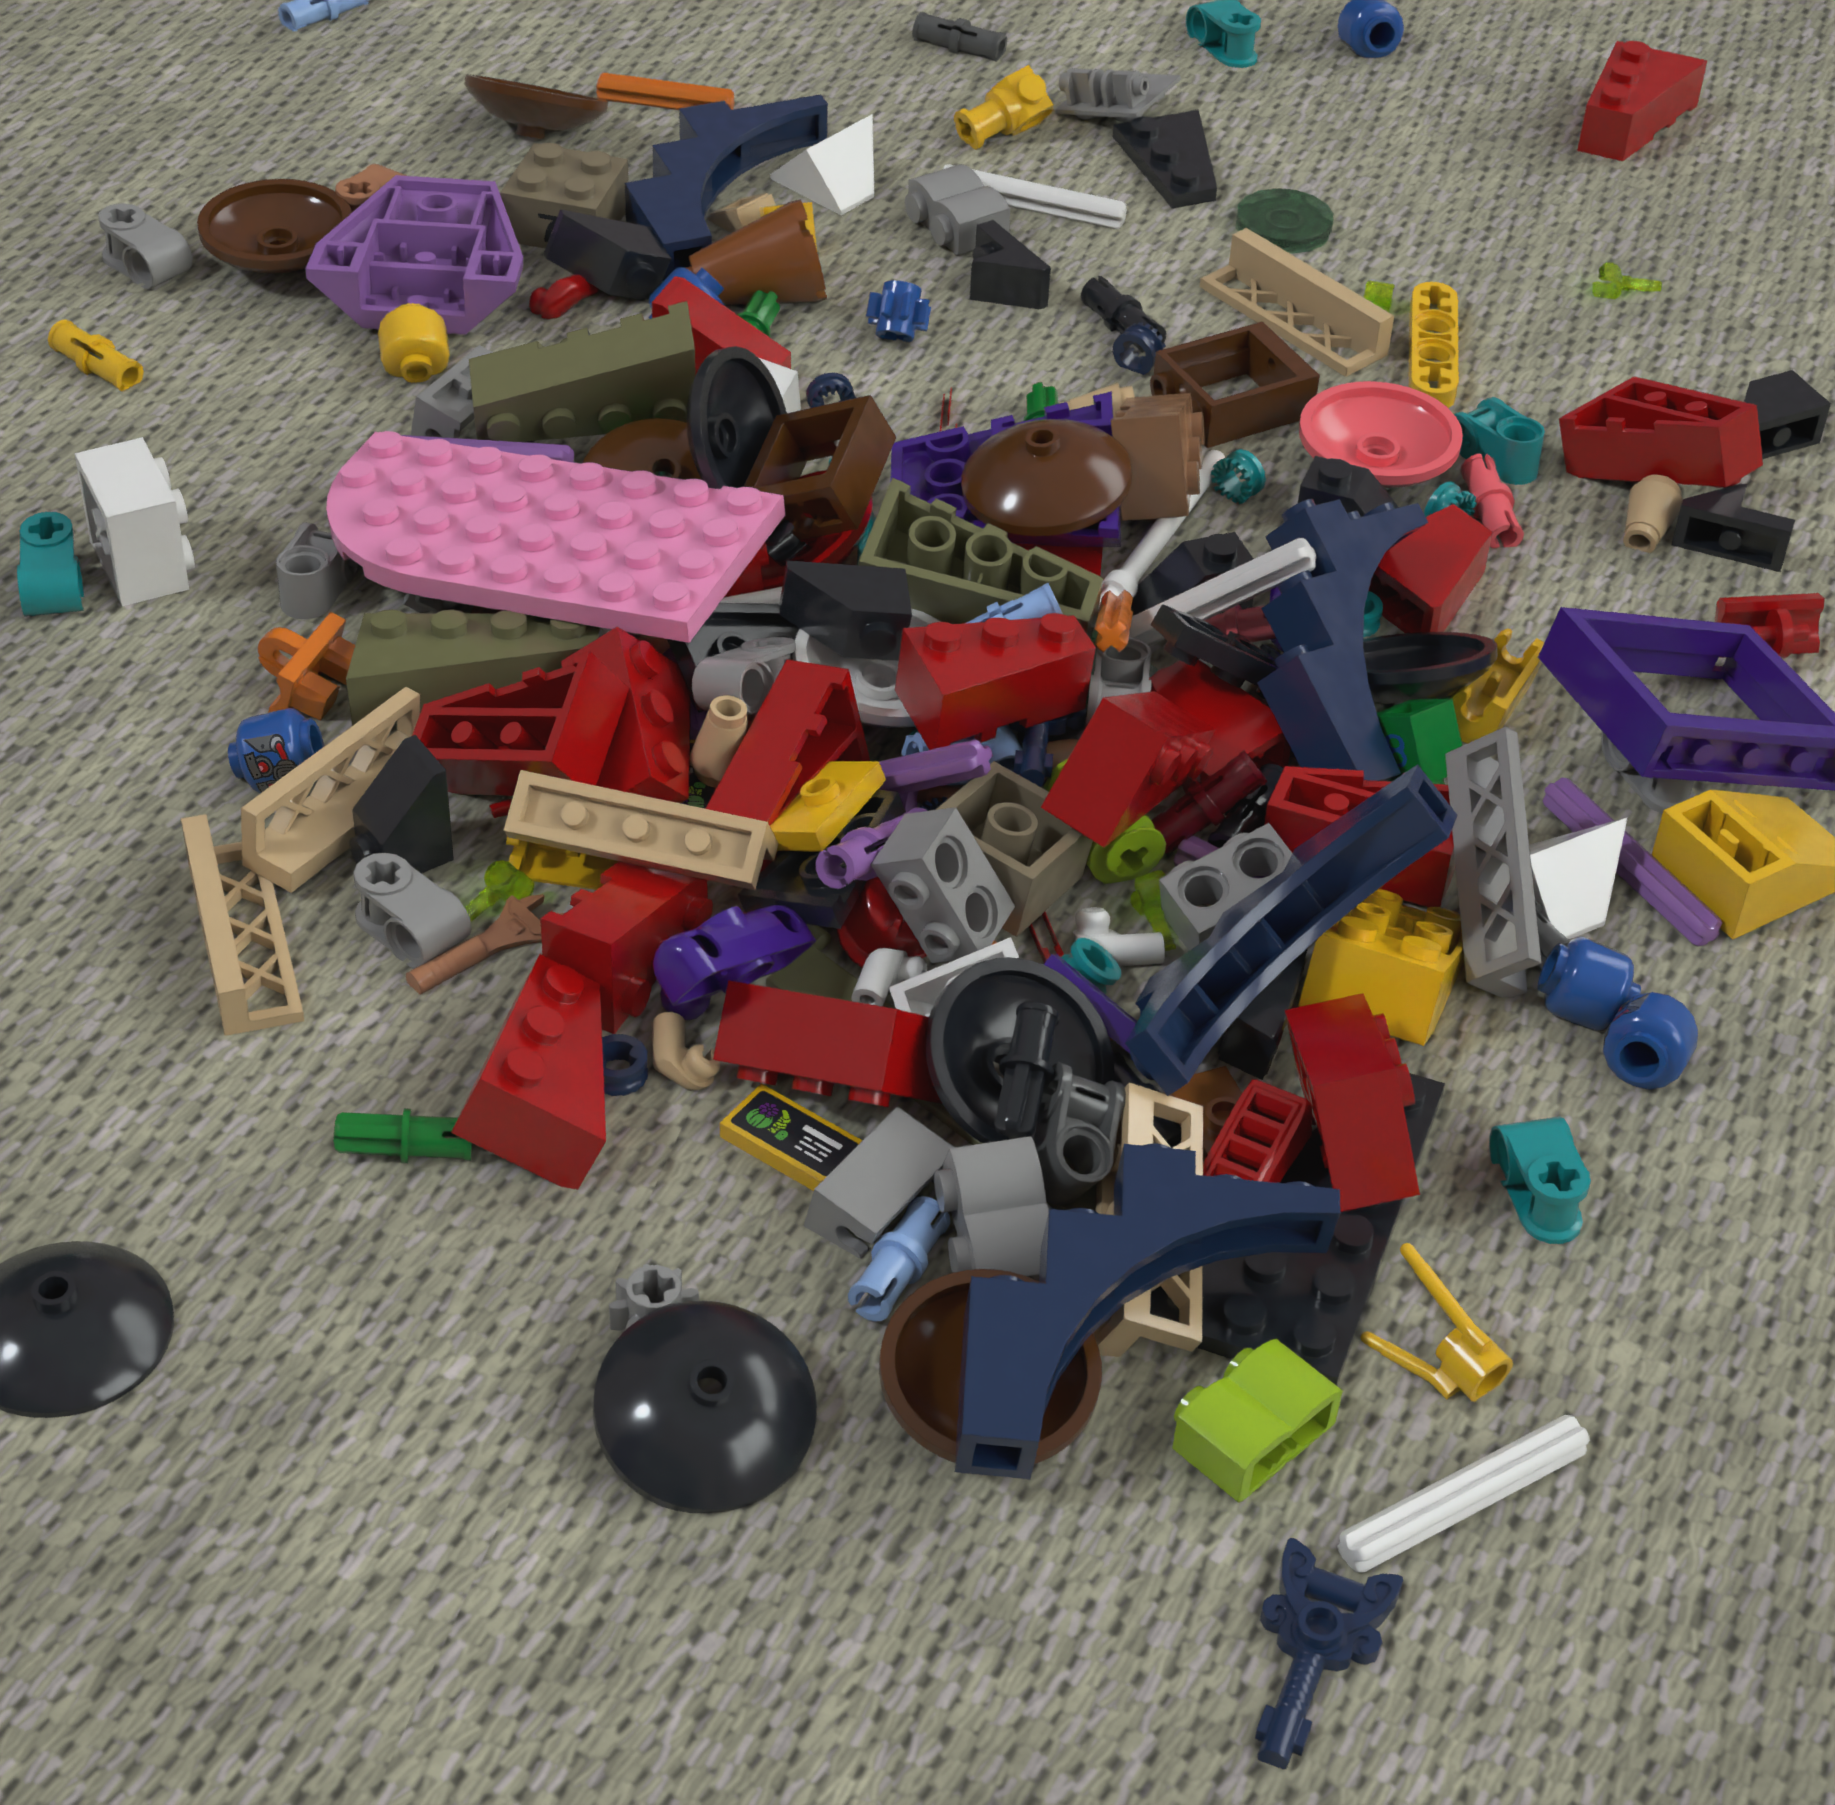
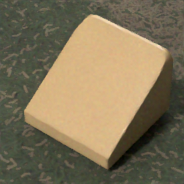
M768 193L743 197L710 213L707 220L733 233L759 219V207L776 206L772 194Z

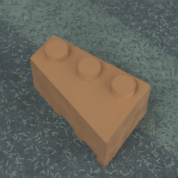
M1191 393L1126 398L1120 406L1121 411H1117L1116 418L1111 419L1112 437L1120 442L1127 451L1132 470L1130 490L1120 505L1122 521L1189 516L1191 495L1200 494L1199 469H1202L1201 445H1204L1202 412L1193 413Z

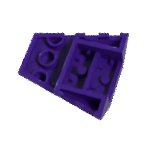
M1112 391L1094 395V405L1069 410L1067 402L1044 407V417L1015 423L1012 415L992 419L991 429L968 434L964 426L894 442L891 449L890 482L893 477L910 485L911 495L930 504L937 498L956 507L957 517L983 529L987 524L971 513L962 494V471L972 453L990 437L1006 428L1042 419L1079 421L1099 428L1112 436L1111 419L1114 418ZM1119 507L1099 522L1077 531L1051 536H1023L1008 533L1007 538L1012 543L1061 547H1121Z

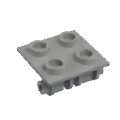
M1070 68L1067 73H1062L1059 77V88L1062 92L1066 93L1067 100L1058 106L1055 112L1056 114L1076 115L1083 120L1107 116L1115 117L1119 122H1129L1143 116V113L1150 106L1162 99L1165 93L1181 80V75L1143 74L1139 71L1106 70L1104 72L1102 69L1092 71V69Z

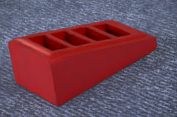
M1251 1080L1237 1100L1203 1162V1176L1229 1174L1238 1176L1243 1180L1280 1183L1312 1136L1311 1103L1303 1097L1260 1080ZM1251 1136L1272 1146L1271 1148L1249 1140V1137ZM1236 1159L1259 1170L1258 1172L1234 1163L1233 1160Z

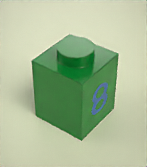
M1413 699L1378 712L1377 716L1382 732L1401 772L1389 781L1393 782L1418 764L1433 784H1445L1444 778H1447L1445 754L1462 746L1453 699Z

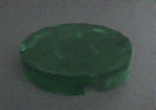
M1281 188L1259 190L1247 195L1238 204L1236 229L1241 231L1248 228L1290 254L1310 252L1324 246L1329 240V235L1332 233L1334 213L1327 203L1305 192Z

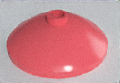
M1352 382L1328 388L1309 400L1302 410L1299 424L1301 442L1311 457L1337 458L1351 465L1367 468L1383 488L1417 485L1447 471L1456 462L1460 454L1463 438L1462 428L1458 419L1440 401L1416 389L1386 382Z

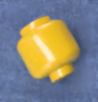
M408 303L387 313L381 320L378 331L380 358L387 373L395 377H402L410 383L425 382L432 375L444 371L450 356L447 328L443 318L435 310L420 304Z

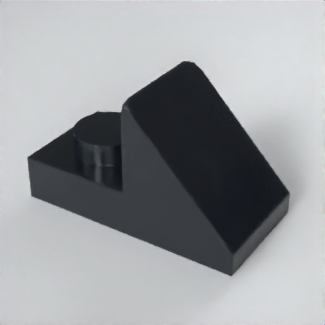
M994 220L978 224L976 228V245L973 250V261L971 264L969 299L1039 310L1048 307L1051 267Z
M1737 484L1683 499L1671 545L1781 572L1795 520L1742 507L1747 484Z

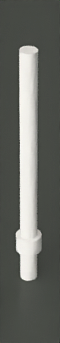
M1210 450L1202 459V469H1199L1200 494L1191 495L1189 513L1212 483L1211 478L1214 477L1211 475V471L1214 469L1213 465L1220 459L1225 458L1222 452ZM1187 516L1157 518L1120 569L1111 571L1103 580L1100 603L1103 595L1109 590L1116 596H1119L1125 589L1134 597L1138 589L1137 582Z

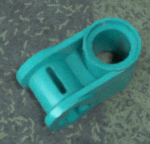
M1216 0L1189 7L1186 13L1187 33L1190 38L1195 37L1201 42L1198 44L1199 46H1203L1218 61L1230 67L1245 68L1257 62L1258 54L1254 51L1255 33L1261 28V18L1259 15L1249 11L1238 0Z
M1496 397L1482 400L1477 405V408L1469 413H1453L1458 419L1463 433L1459 455L1468 459L1475 454H1482L1483 461L1486 454L1490 455L1495 461L1500 480L1505 483L1524 485L1531 483L1537 478L1545 434L1544 427L1538 421L1522 415Z
M42 512L28 517L21 524L19 530L20 564L17 565L18 589L24 617L84 611L81 597H84L81 566L78 557L74 554V531L71 520L58 512Z
M1559 1116L1492 1127L1489 1135L1490 1159L1492 1164H1500L1506 1180L1500 1181L1503 1187H1506L1524 1229L1535 1239L1548 1244H1563L1575 1239L1580 1234L1583 1225L1579 1203L1588 1194L1591 1178L1574 1145L1573 1136L1566 1120Z

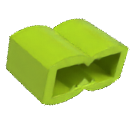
M1277 1339L1270 1340L1255 1350L1250 1347L1245 1348L1229 1363L1222 1379L1217 1380L1207 1388L1196 1386L1180 1401L1174 1413V1421L1177 1423L1172 1449L1234 1500L1242 1502L1281 1470L1287 1462L1293 1460L1336 1423L1343 1390Z

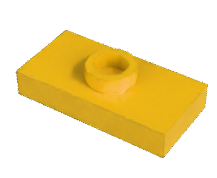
M829 761L813 779L801 787L800 794L770 825L779 843L777 851L821 852L825 850L886 781L880 762Z

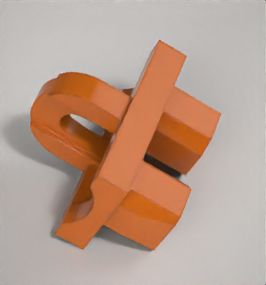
M330 612L308 639L289 629L276 627L267 632L258 644L259 661L269 673L277 677L276 682L280 688V695L270 705L268 713L286 708H295L313 718L322 720L334 705L340 686L321 677L322 672L347 685L346 677L355 645L342 638L346 619ZM280 650L292 655L293 657L291 659H288L280 652Z

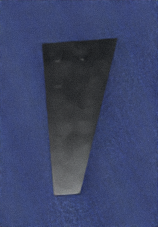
M1410 1073L1415 1104L1405 1106L1404 1112L1416 1169L1439 1108L1445 1083ZM1318 1127L1312 1132V1136L1280 1183L1306 1182L1315 1187L1332 1188L1329 1170L1324 1167L1319 1146L1323 1145V1141ZM1405 1198L1340 1212L1327 1253L1270 1252L1219 1260L1202 1266V1342L1196 1348L1233 1359L1245 1348L1250 1347L1255 1350L1262 1344L1277 1339L1338 1386ZM1159 1286L1151 1291L1150 1314L1179 1322V1308L1164 1289Z

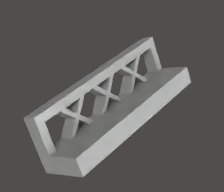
M1505 726L1450 751L1445 756L1450 806L1458 815L1452 832L1466 982L1496 996L1514 998L1527 993L1525 969L1541 964L1518 734ZM1498 753V761L1490 758V756Z

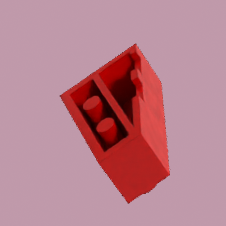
M1059 613L1046 614L1042 618L1009 620L997 617L987 619L985 622L963 624L934 622L924 627L903 628L895 692L929 750L949 746L952 742L975 735L974 738L982 743L996 738L997 728L1020 721L1023 727L1028 728L1085 709L1096 647L1074 615L1067 616Z
M1155 691L1103 697L1040 808L1105 848L1185 783L1188 777L1194 780L1201 774L1212 756L1214 748L1209 746L1208 742L1216 729Z
M539 954L500 1029L451 1133L560 1187L579 1189L606 1143L599 983L579 974L571 967L561 965Z
M1363 993L1285 1010L1297 1074L1304 1098L1312 1105V1125H1317L1323 1141V1145L1319 1147L1324 1167L1329 1170L1332 1188L1340 1189V1212L1420 1195L1404 1112L1405 1106L1415 1104V1095L1407 1064H1402L1395 1038H1390L1384 1013L1373 1015Z

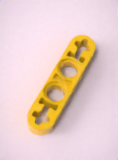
M1424 282L1414 287L1409 309V387L1430 395L1449 409L1454 405L1459 383L1458 295L1452 287L1444 283ZM1430 303L1437 304L1439 310L1430 309ZM1425 359H1434V360H1438V361H1440V362H1433V361H1428V360H1425ZM1428 381H1438L1437 388H1430Z

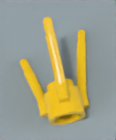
M1404 1243L1400 1247L1402 1256L1456 1326L1436 1349L1435 1355L1442 1361L1441 1366L1437 1369L1372 1332H1363L1360 1339L1363 1343L1381 1353V1355L1429 1382L1446 1400L1461 1390L1472 1402H1475L1504 1381L1512 1369L1513 1361L1474 1324L1414 1246L1410 1243Z

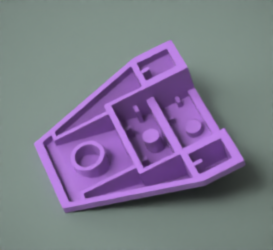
M395 175L316 243L306 267V278L362 328L379 329L380 322L387 313L401 305L414 303L435 310L443 318L447 334L466 335L516 292L523 269V255L495 181Z

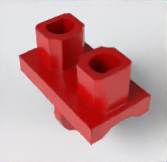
M1819 593L1719 598L1716 602L1715 622L1750 625L1782 659L1787 658L1790 654L1819 653V620L1824 609L1825 598Z

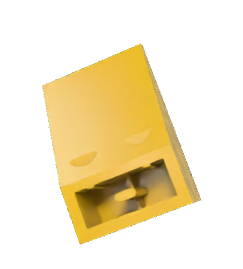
M1710 789L1663 810L1652 856L1721 919L1722 925L1720 929L1732 940L1835 893V837L1788 797Z
M1383 889L1376 890L1316 940L1298 1006L1301 1007L1363 993L1373 1015L1384 1013L1391 1036L1424 1046L1436 1028L1464 963L1460 914L1440 907H1428L1425 912L1402 905L1403 898L1393 892Z

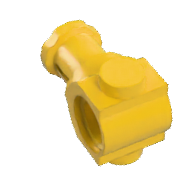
M1027 65L998 82L986 93L984 103L971 110L962 108L955 112L954 122L956 131L960 139L977 150L983 146L984 140L999 132L1004 135L1012 134L1015 136L1041 124L1053 112L1054 104L1046 93L1044 80L1033 72L1030 65Z

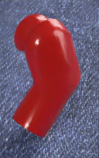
M574 274L557 280L549 289L544 287L535 289L529 298V308L533 314L541 315L543 319H556L568 312L580 300L596 294L599 289L588 283L584 277Z

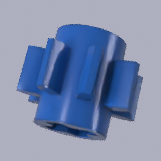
M891 280L884 282L882 294L870 292L866 317H869V324L877 325L876 336L881 339H900L903 342H912L915 329L920 331L928 330L931 307H929L930 300L920 299L922 289L919 286L905 281Z

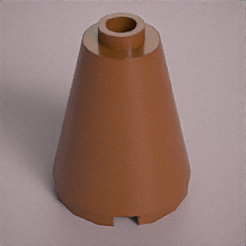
M801 199L791 201L689 256L691 266L686 267L694 274L703 268L724 288L718 296L724 305H747L757 290L768 293L770 290L778 295L777 303L819 302L827 299L813 235L810 234L809 229H806L805 220H808Z

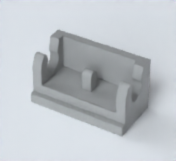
M478 345L416 396L411 436L431 437L433 434L432 429H434L441 437L459 438L460 431L475 419L469 359L493 352Z
M897 1106L814 1189L804 1227L861 1259L869 1251V1248L861 1240L853 1237L846 1227L857 1237L873 1245L881 1236L882 1231L930 1181L934 1183L935 1171L943 1169V1162L949 1149L955 1147Z

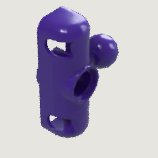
M771 905L748 913H743L739 906L728 908L714 915L699 927L673 935L664 940L658 947L653 965L654 974L661 986V1005L666 1012L677 1013L684 1020L697 1019L709 1008L711 996L721 991L726 994L728 980L751 984L761 977L776 973L800 957L816 942V939L803 919L793 909L785 905Z

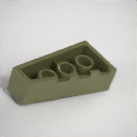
M688 302L668 306L669 314L644 320L642 313L621 318V327L591 335L588 328L567 333V337L560 343L544 347L538 341L470 358L469 369L477 440L525 442L605 435L624 424L655 418L687 423L688 397L696 375L695 347Z
M892 477L859 559V566L905 569L911 609L922 611L941 622L963 624L988 612L986 606L998 602L999 606L1049 583L1062 613L1067 616L1074 615L1091 639L1096 625L1104 578L1037 546L1028 551L1010 542L1007 538L1008 532L989 523L982 529L956 516V507L937 498L930 504L910 494V485Z
M383 610L377 613H364L346 677L352 726L404 687H408L420 694L421 712L423 704L490 683L495 689L520 682L522 681V672L540 667L545 673L562 668V660L604 635L603 628L507 610L496 614H464L457 610H443L437 613H403L398 610Z

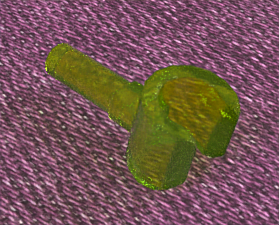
M1607 262L1599 268V279L1611 282H1594L1593 296L1617 299L1622 290L1661 291L1662 282L1622 275L1621 268L1617 264Z
M1368 281L1365 287L1364 298L1390 313L1395 284Z
M503 860L494 861L485 871L484 881L486 887L479 892L475 899L465 906L470 921L473 922L500 899L506 902L511 895L518 900L531 896L534 892V882L524 872L516 869L510 862Z
M1155 870L1135 879L1134 888L1136 891L1131 894L1130 903L1141 916H1146L1154 933H1162L1165 951L1175 950L1176 944L1164 917V911L1161 908L1159 879L1165 877L1166 874L1161 870Z

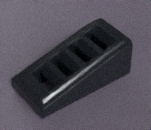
M1308 949L1303 951L1267 985L1227 1028L1218 1054H1220L1219 1060L1261 1080L1268 1074L1286 1026L1285 1010L1292 1007L1306 963L1305 957Z

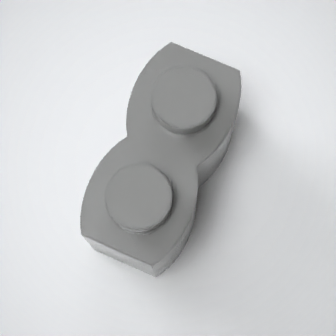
M955 165L908 180L905 208L909 218L914 223L921 222L931 231L932 237L938 245H945L955 255L974 250L978 224L994 220L1006 231H1010L1009 205L997 190L990 186H984L978 175L967 165Z
M1032 1136L950 1148L943 1162V1170L935 1171L934 1183L939 1209L942 1213L951 1212L957 1230V1237L949 1238L948 1241L952 1273L972 1269H997L1025 1275L1039 1281L1040 1249L1049 1209L1046 1204L1041 1166Z

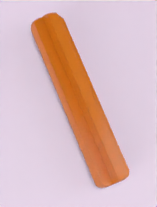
M612 73L600 74L596 86L598 99L675 110L719 101H725L729 108L733 110L735 103L734 91L731 89Z
M1125 589L1119 596H1116L1109 590L1101 598L1095 630L1098 632L1095 645L1103 653L1110 646L1121 652L1128 644L1133 611L1131 610L1133 597Z

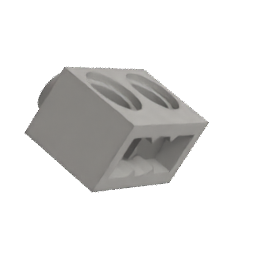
M956 807L905 814L884 844V847L871 863L872 868L931 963L954 961L990 946L1015 908L1014 903Z
M1269 823L1250 833L1237 834L1230 838L1223 847L1196 861L1183 862L1173 868L1168 875L1159 879L1162 915L1190 951L1210 937L1223 912L1282 873L1292 852ZM1254 876H1266L1265 878H1252ZM1211 904L1208 907H1198L1197 905Z

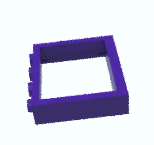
M1560 607L1538 658L1642 777L1835 791V712L1750 625ZM1719 657H1727L1723 666H1715ZM1633 672L1723 679L1760 720L1670 713Z

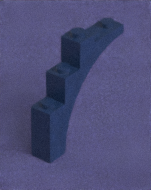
M821 94L731 110L725 101L679 108L680 140L652 145L653 178L625 183L626 222L651 227L671 257L663 281L676 268L690 267L689 256L712 244V234L705 221V216L718 194L731 182L766 160L796 149L813 146L827 139L828 103Z
M1308 499L1286 510L1281 515L1284 523L1265 536L1272 550L1297 538H1304L1314 548L1317 558L1315 559L1316 567L1314 570L1303 571L1282 582L1278 586L1281 595L1261 608L1284 653L1274 660L1278 669L1257 683L1300 767L1364 771V780L1389 781L1401 772L1382 732L1369 689L1363 649L1364 607L1371 578L1385 552L1422 528L1428 521L1418 503L1394 508L1392 502H1388L1372 509L1361 517L1358 511L1346 513L1340 499L1315 505L1313 499Z
M1418 764L1295 848L1282 873L1223 912L1209 938L1149 978L1135 1003L1140 1009L1141 1016L1125 1044L1130 1049L1132 1061L1138 1071L1147 1079L1155 1080L1167 1096L1189 1083L1204 1057L1225 1030L1252 1000L1293 960L1364 899L1406 867L1449 838L1458 815Z
M1156 1143L1146 1145L1124 1144L1114 1183V1215L1099 1214L1094 1210L1086 1208H1075L1068 1211L1049 1209L1040 1249L1039 1283L1025 1282L1020 1278L1009 1275H998L991 1278L971 1276L963 1325L955 1472L1030 1480L1039 1445L1043 1416L1056 1383L1085 1340L1121 1308L1124 1303L1131 1301L1170 1277L1219 1260L1270 1252L1327 1253L1340 1216V1189L1315 1187L1306 1182L1283 1184L1243 1180L1238 1176L1229 1174L1216 1176L1196 1175V1151L1172 1149L1169 1146Z

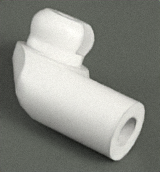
M1089 907L1077 912V929L1073 931L1075 941L1078 938H1087L1098 943L1113 956L1119 966L1163 964L1165 947L1161 932L1121 935L1109 929L1110 916L1104 908Z
M878 948L865 961L852 993V1001L883 1007L887 994L890 991L889 987L927 972L926 962L921 957H908L906 951Z

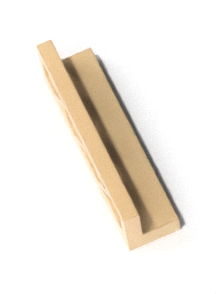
M1248 228L1232 234L1229 265L1200 279V288L1257 323L1263 321L1275 334L1345 377L1388 355L1394 315ZM1236 278L1249 286L1250 290L1232 289L1223 283ZM1257 302L1277 303L1284 307L1286 312L1264 310L1257 305ZM1293 324L1312 325L1323 331V334L1302 333L1294 328ZM1331 347L1351 348L1359 354L1346 360L1333 352Z
M404 687L241 807L242 866L292 893L350 848L349 840L355 836L352 809L402 741L412 736L420 715V694L408 687ZM397 721V731H395L388 737L392 727ZM358 750V752H357V754H356L354 760L352 761L351 765L348 767V765H349V763H350V761H351V759H352L354 753ZM317 781V783H316V785H315V787H314V789H313L311 795H310L309 797H307V795H308V793L310 792V790H311V788H312L314 782ZM276 811L271 823L265 829V819Z
M520 770L503 830L509 838L752 890L756 889L763 859L774 861L779 845L766 821Z
M207 814L181 818L187 860L224 1035H233L304 1021L303 1008L273 883L253 871H250L240 882L221 875L218 864L242 860V842L213 846ZM257 883H259L260 891L253 888ZM223 890L229 893L226 896H224ZM242 898L265 908L249 925L229 917L228 911ZM267 925L269 926L270 934L262 931ZM233 933L238 935L235 939ZM251 941L275 951L259 969L238 959V954ZM277 969H279L281 978L274 976L272 974ZM242 977L249 980L244 984ZM263 985L285 995L287 1005L248 1012L247 1000Z
M1128 1083L1125 1087L1124 1109L1117 1129L1113 1165L1110 1172L1096 1184V1212L1114 1215V1183L1124 1144L1146 1145L1156 1143L1169 1146L1153 1126V1115L1181 1124V1143L1172 1149L1196 1151V1175H1203V1106ZM1202 1266L1180 1274V1277L1178 1275L1170 1277L1131 1301L1124 1303L1121 1308L1093 1332L1100 1355L1121 1357L1139 1337L1192 1352L1202 1342ZM1159 1286L1164 1289L1179 1308V1322L1150 1314L1151 1291Z

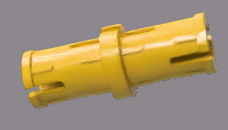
M67 319L56 322L49 331L48 345L54 351L60 352L76 362L77 368L86 375L94 373L113 384L122 392L142 381L144 374L143 366L138 361L130 359L117 351L112 341L100 334L91 335ZM89 352H92L93 354L97 355V356L100 357L102 360H100V359H98L97 357L93 356V355L90 354Z

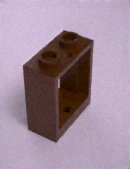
M1262 321L1156 351L1154 374L1150 379V389L1152 396L1191 393L1193 413L1202 412L1204 446L1210 448L1300 421L1303 408L1310 399L1317 395L1320 375ZM1245 374L1260 386L1259 388L1214 400L1201 388Z
M871 395L777 415L744 487L756 488L760 492L783 495L785 516L778 526L784 520L789 521L795 527L792 533L799 540L856 530L861 523L894 445L896 435ZM833 456L825 474L800 479L807 461ZM803 513L810 514L813 518L806 517Z

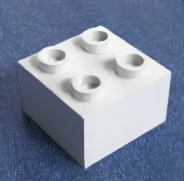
M143 437L75 453L90 542L121 606L189 590L187 570L194 569L195 562L186 535L181 536L180 524L188 522V515L180 490L178 488L171 490L170 477L163 458H153Z

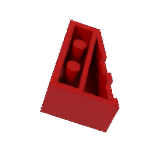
M1616 41L1586 104L1577 151L1619 161L1626 160L1653 140L1654 134L1664 127L1669 128L1676 122L1678 116L1686 110L1690 112L1697 107L1708 60L1653 49L1640 41Z
M1634 376L1559 418L1566 472L1579 478L1640 482L1649 475H1663L1672 479L1677 484L1726 488L1738 484L1742 477L1763 466L1757 405Z
M618 626L562 660V668L573 665L574 655L590 650L629 687L596 786L675 803H682L689 798L690 691L678 664L657 652L649 642L638 640Z
M589 650L574 655L573 665L548 673L537 667L522 672V681L495 689L488 683L423 704L412 736L416 735L446 769L448 792L513 796L520 770L596 786L629 687Z
M787 659L705 809L766 821L770 826L800 794L801 787L813 779L829 761H870L849 669ZM777 851L775 858L783 851ZM763 859L760 872L772 861Z
M1285 766L1267 804L1264 825L1269 823L1293 853L1295 848L1390 784L1391 781L1364 780V771ZM1434 784L1450 805L1448 785ZM1451 831L1448 839L1406 867L1379 889L1393 892L1408 902L1426 907L1441 908L1456 869L1453 832Z
M618 861L601 874L600 883L603 885L592 893L580 889L571 895L570 905L574 907L561 915L549 911L540 918L542 955L561 965L571 967L579 974L600 984L602 1030L615 1034L629 1015L636 1018L644 1011L650 997L651 986L657 980L654 974L653 962L656 950L661 943L673 935L695 929L711 918L713 902L711 899H708L707 880Z
M728 980L713 1060L739 1065L738 1079L776 1086L778 1074L782 1073L794 1076L792 1089L832 1096L835 1083L850 1086L848 1100L888 1107L892 1094L942 1104L932 1084L926 1062L925 1034L929 1017L894 1008Z

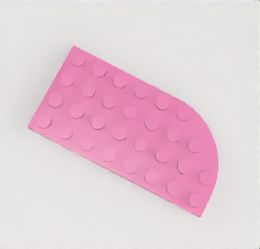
M392 431L375 432L341 467L331 484L326 505L332 540L344 560L351 558L354 562L361 565L364 576L382 586L422 597L503 611L507 610L607 629H613L618 626L630 633L687 643L691 642L785 516L783 495L760 492L752 487L734 488L723 486L721 489L708 488V484L700 479L682 480L656 476L649 471L631 472L605 468L597 463L579 464L554 460L546 455L528 456L502 452L494 447L477 448L451 444L443 439L425 440L401 436Z

